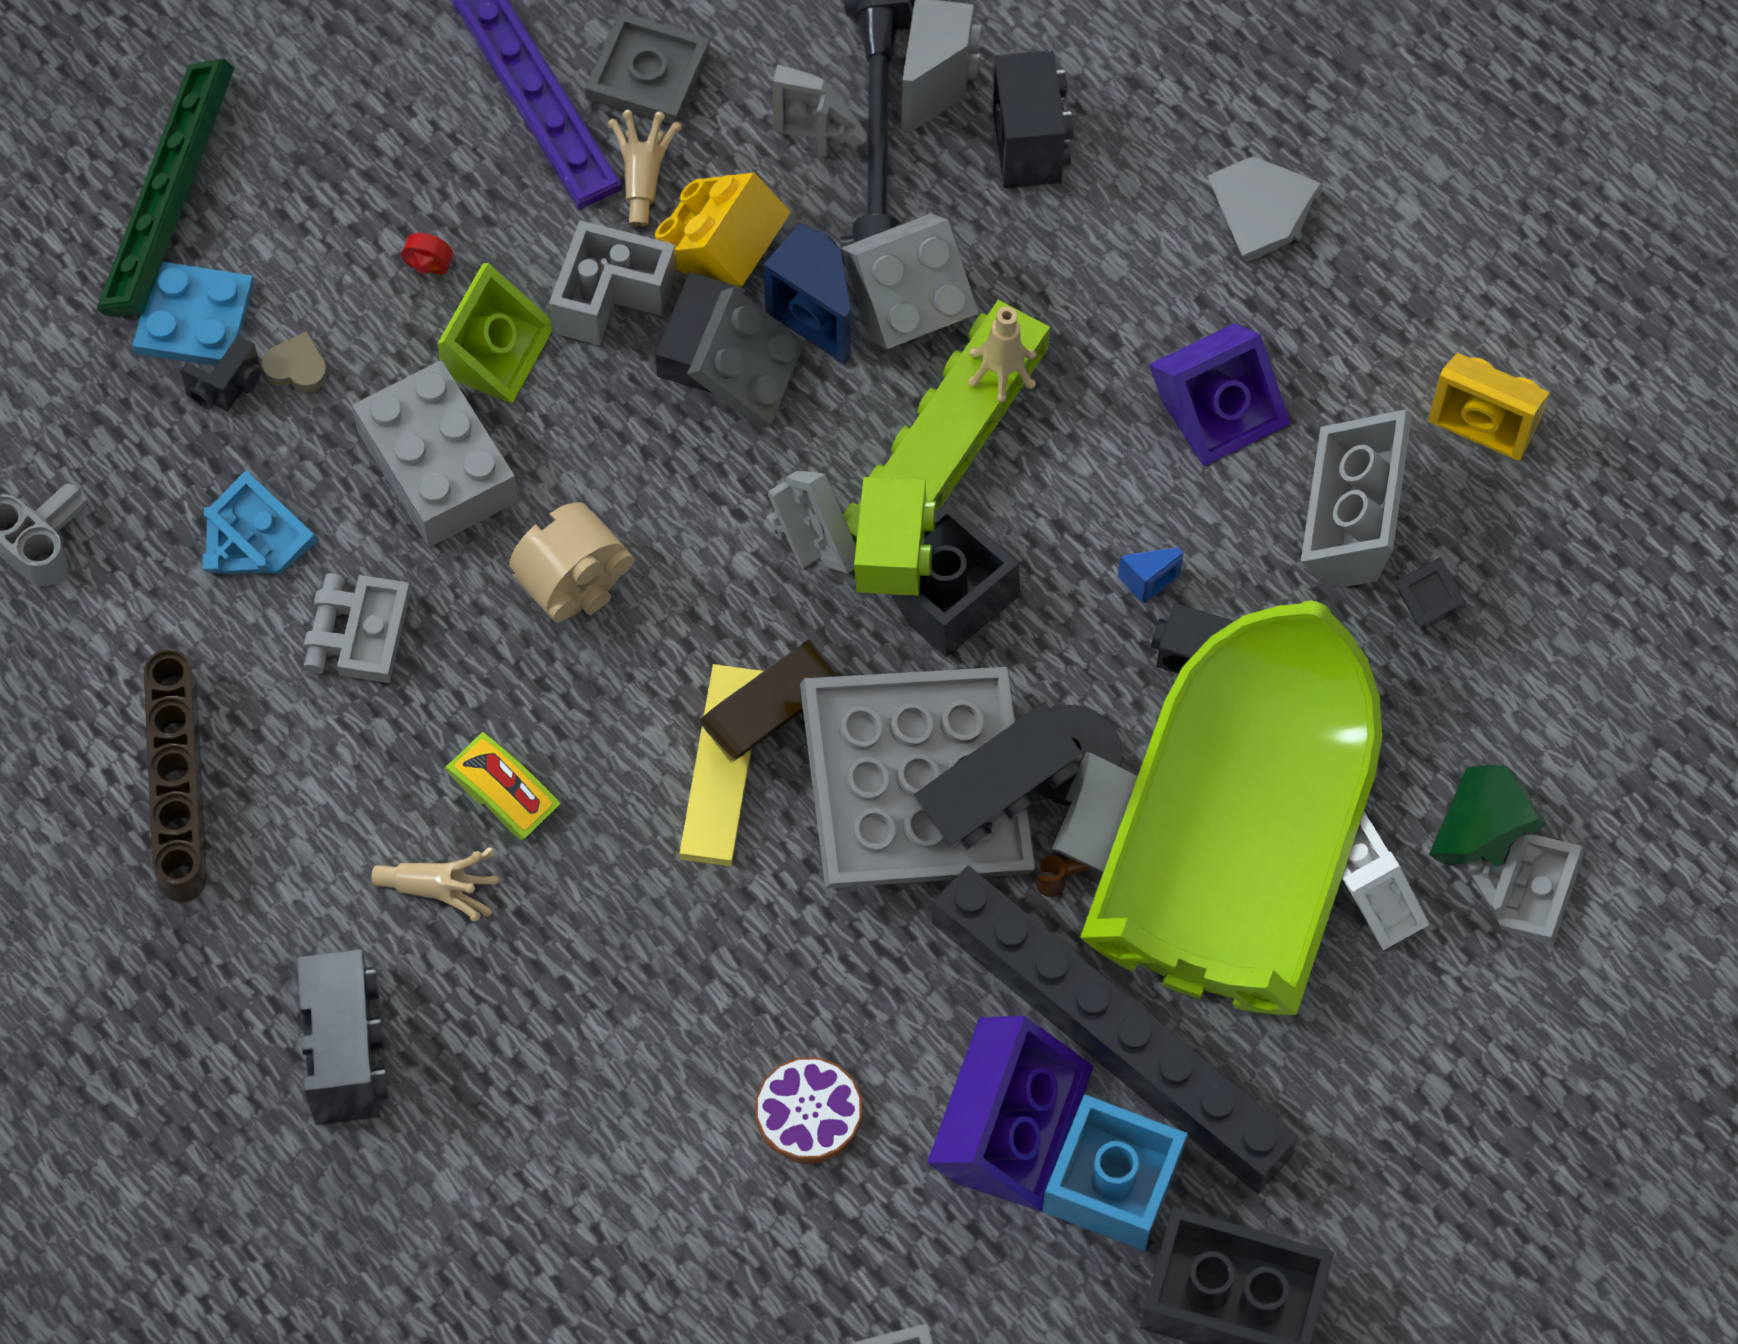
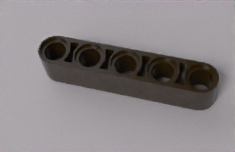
M164 649L151 655L144 667L152 865L164 895L175 902H187L195 899L202 893L207 881L197 685L188 658L175 649ZM167 677H182L175 685H160ZM169 724H184L178 732L172 734L162 732ZM184 770L187 772L180 780H164L166 775L172 771ZM176 818L189 819L187 825L181 829L170 830L166 828ZM189 866L192 868L190 873L183 878L174 879L168 877L176 867Z

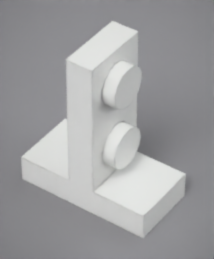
M1363 812L1342 880L1363 913L1382 950H1385L1430 924L1391 851L1387 850L1369 818Z

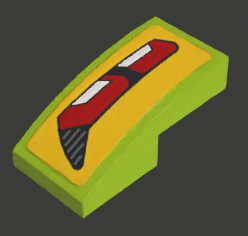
M484 732L479 734L444 768L479 805L485 804L520 841L525 839L561 804L521 763Z

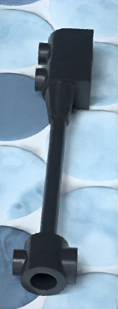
M844 0L846 15L855 16V21L859 25L866 59L869 63L867 215L861 216L854 221L852 235L841 236L840 248L901 225L898 219L887 215L888 63L891 61L897 29H911L915 0ZM842 255L843 265L846 266L845 261H844V258H843V255Z

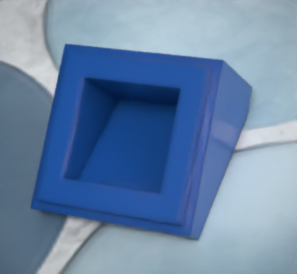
M1179 547L1124 555L1120 558L1118 578L1141 602H1147L1180 577L1184 552Z

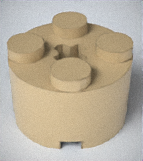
M573 502L549 513L555 521L545 529L541 530L535 524L515 547L509 567L515 573L512 575L516 578L517 582L556 623L573 617L581 610H584L588 615H592L606 605L611 599V594L608 591L634 563V557L598 516L584 503Z

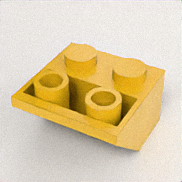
M754 172L696 179L683 189L680 195L681 202L671 217L659 225L655 232L656 240L675 244L676 267L678 271L689 275V272L742 287L791 211Z

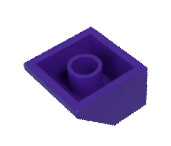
M1237 323L1149 364L1164 407L1203 466L1291 424L1261 334Z

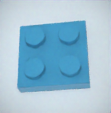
M162 262L144 313L141 314L132 344L134 353L217 366L236 337L241 335L254 287L253 276Z

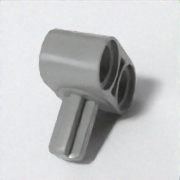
M69 483L65 484L36 511L28 508L22 501L12 495H0V526L9 522L16 523L9 530L0 531V557L36 586L46 587L61 581L67 573L68 560L57 532L86 507L87 499L76 486ZM41 553H52L46 560L32 561Z

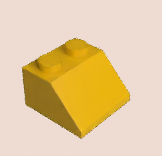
M1456 353L1445 365L1439 376L1428 422L1517 461H1521L1544 414L1550 392L1541 389L1538 384L1530 379L1516 378L1499 371L1481 358H1469Z

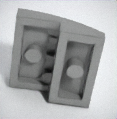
M1086 752L1065 799L1071 803L1070 808L1051 849L1103 874L1138 776L1090 752Z

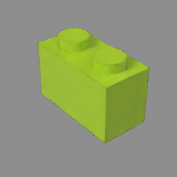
M863 477L854 560L856 591L858 593L919 596L921 576H930L932 546L924 544L925 532H934L936 521V501L927 500L926 480Z

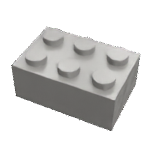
M442 360L352 405L357 432L428 547L518 502L513 472Z

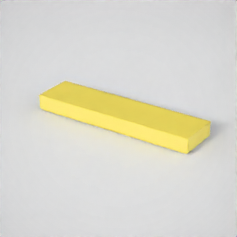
M713 664L704 715L763 671ZM703 727L700 734L680 847V860L732 867L752 749L730 763Z

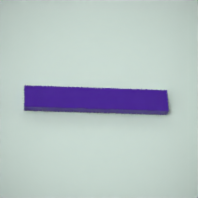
M450 0L578 210L621 191L622 183L508 0Z

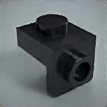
M237 336L211 374L188 362L184 364L180 372L186 394L194 403L205 409H211L215 405L229 412L242 391L250 393L254 389L261 375V367L255 344Z

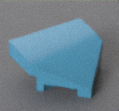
M245 470L210 507H204V516L207 518L206 554H203L202 570L207 573L224 574L282 573L314 546L319 539Z

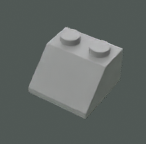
M915 0L902 83L901 131H913L965 97L967 81H977L982 25L973 24L974 4L940 0Z

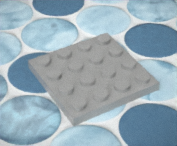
M1007 667L804 678L800 684L825 889L954 880L967 865L984 878L1028 875L1035 870L1027 809L1011 820L1004 814L989 824L988 827L992 833L971 849L966 851L962 844L951 850L914 798V793L1015 722Z

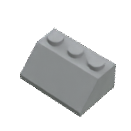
M1407 409L1320 427L1301 563L1330 586L1347 587L1377 581L1393 552L1412 414Z

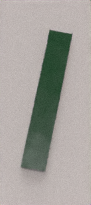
M225 58L188 65L98 302L97 310L105 316L122 317L144 313L235 69Z

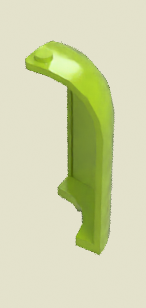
M1304 601L1301 604L1280 605L1244 615L1211 636L1182 667L1164 701L1080 936L1092 948L1125 969L1132 971L1139 964L1165 976L1162 983L1163 987L1200 1000L1204 991L1234 998L1233 1006L1235 1009L1276 1015H1297L1375 779L1382 742L1380 696L1369 661L1350 632L1331 614L1327 606L1316 601Z

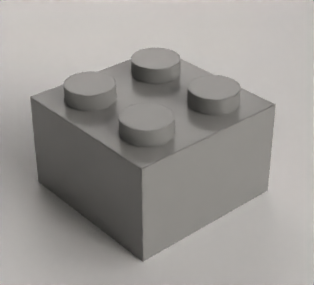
M931 213L840 248L869 336L874 343L886 349L979 314L948 219Z

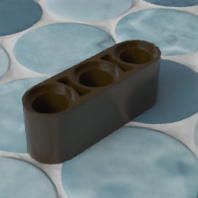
M809 639L728 696L698 722L730 763H732L803 712L800 684L804 678L838 677V674Z

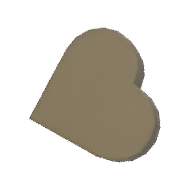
M307 331L272 347L262 358L261 365L264 376L269 383L275 386L292 385L298 391L310 393L319 390L327 381L328 373L324 359Z

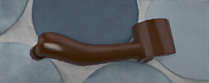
M1049 855L1041 860L1040 869L1044 872L1055 873L1056 876L1037 877L1036 887L1040 894L1046 897H1054L1064 890L1066 876L1093 869L1073 859L1063 861L1058 856Z

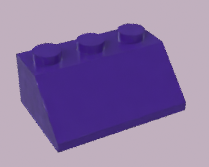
M1025 1015L979 1017L927 1163L959 1185L1043 1212L1045 1191L1080 1107L1094 1066Z

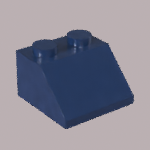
M799 223L764 263L765 312L845 364L850 359L851 309L841 249L828 234L822 231L814 232L804 224Z

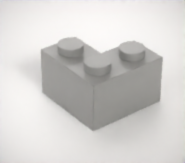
M579 220L549 302L552 333L600 346L615 304L663 316L677 276L675 244Z

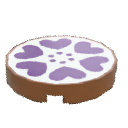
M798 1057L778 1065L764 1078L756 1095L755 1121L763 1141L772 1150L774 1149L778 1154L785 1156V1159L798 1164H819L839 1156L854 1140L862 1124V1097L854 1079L838 1064L820 1057Z

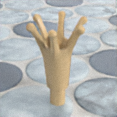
M625 110L623 117L626 120L628 129L625 134L628 137V143L616 119L609 120L608 126L613 129L618 139L624 159L626 201L630 204L629 226L648 227L649 206L654 203L661 161L671 139L682 127L679 122H674L667 133L662 130L659 131L665 115L660 111L656 112L648 140L640 142L636 134L632 112Z
M1009 306L1002 307L998 310L996 319L993 321L988 340L978 349L972 348L969 351L972 358L983 355V362L976 374L968 380L969 385L975 387L988 370L995 372L998 375L999 383L997 400L1001 403L1006 400V382L1010 373L1017 371L1028 389L1034 388L1036 384L1035 380L1031 379L1024 365V357L1033 360L1036 357V352L1027 350L1021 342L1020 325L1017 321L1015 309Z
M489 847L483 853L476 851L468 858L448 863H400L398 867L375 865L372 870L371 879L373 886L396 888L399 893L434 898L462 910L470 916L471 921L476 922L480 919L478 911L483 916H490L492 910L488 906L463 894L462 891L473 893L475 890L474 884L496 885L499 882V878L494 875H467L463 870L466 867L492 857L494 850Z

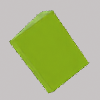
M484 263L437 343L440 360L443 361L454 381L508 403H513L552 333L551 318L491 264Z

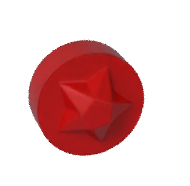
M427 233L409 235L401 252L403 261L409 267L423 274H446L454 256L453 250L444 240Z

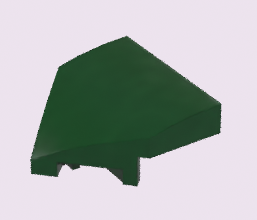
M1485 765L1467 767L1429 855L1445 865L1478 862L1484 857L1498 868L1504 863L1506 854L1513 841L1521 834L1527 835L1528 831L1535 835L1546 825L1543 815L1535 809L1531 800L1532 789L1522 782L1516 773L1507 766Z

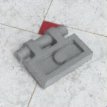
M335 573L326 574L322 589L316 591L312 607L316 611L313 629L306 632L303 650L307 653L303 669L309 673L322 674L326 658L333 655L339 656L337 665L339 676L390 683L411 594L409 582L359 575L355 593L343 591L345 583L343 576ZM342 614L349 615L345 634L333 633L336 616Z

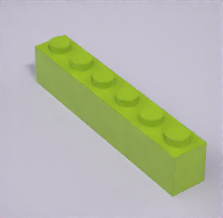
M998 300L988 315L981 313L977 317L969 333L970 342L963 352L956 350L951 355L943 372V377L945 378L937 390L930 388L925 393L917 410L918 418L911 428L905 425L899 431L891 448L892 456L885 466L878 464L869 477L926 480L927 500L936 501V510L944 505L1025 384L1017 371L1010 373L1006 382V400L1001 403L997 400L998 375L992 370H988L977 386L972 387L968 382L969 378L976 374L983 362V355L972 358L969 354L970 349H978L988 340L998 310L1009 306L1008 304ZM1015 309L1017 321L1020 325L1021 342L1027 350L1036 352V357L1033 360L1024 357V365L1030 376L1048 350L1050 327ZM861 501L859 504L852 502L843 514L855 544L857 542Z

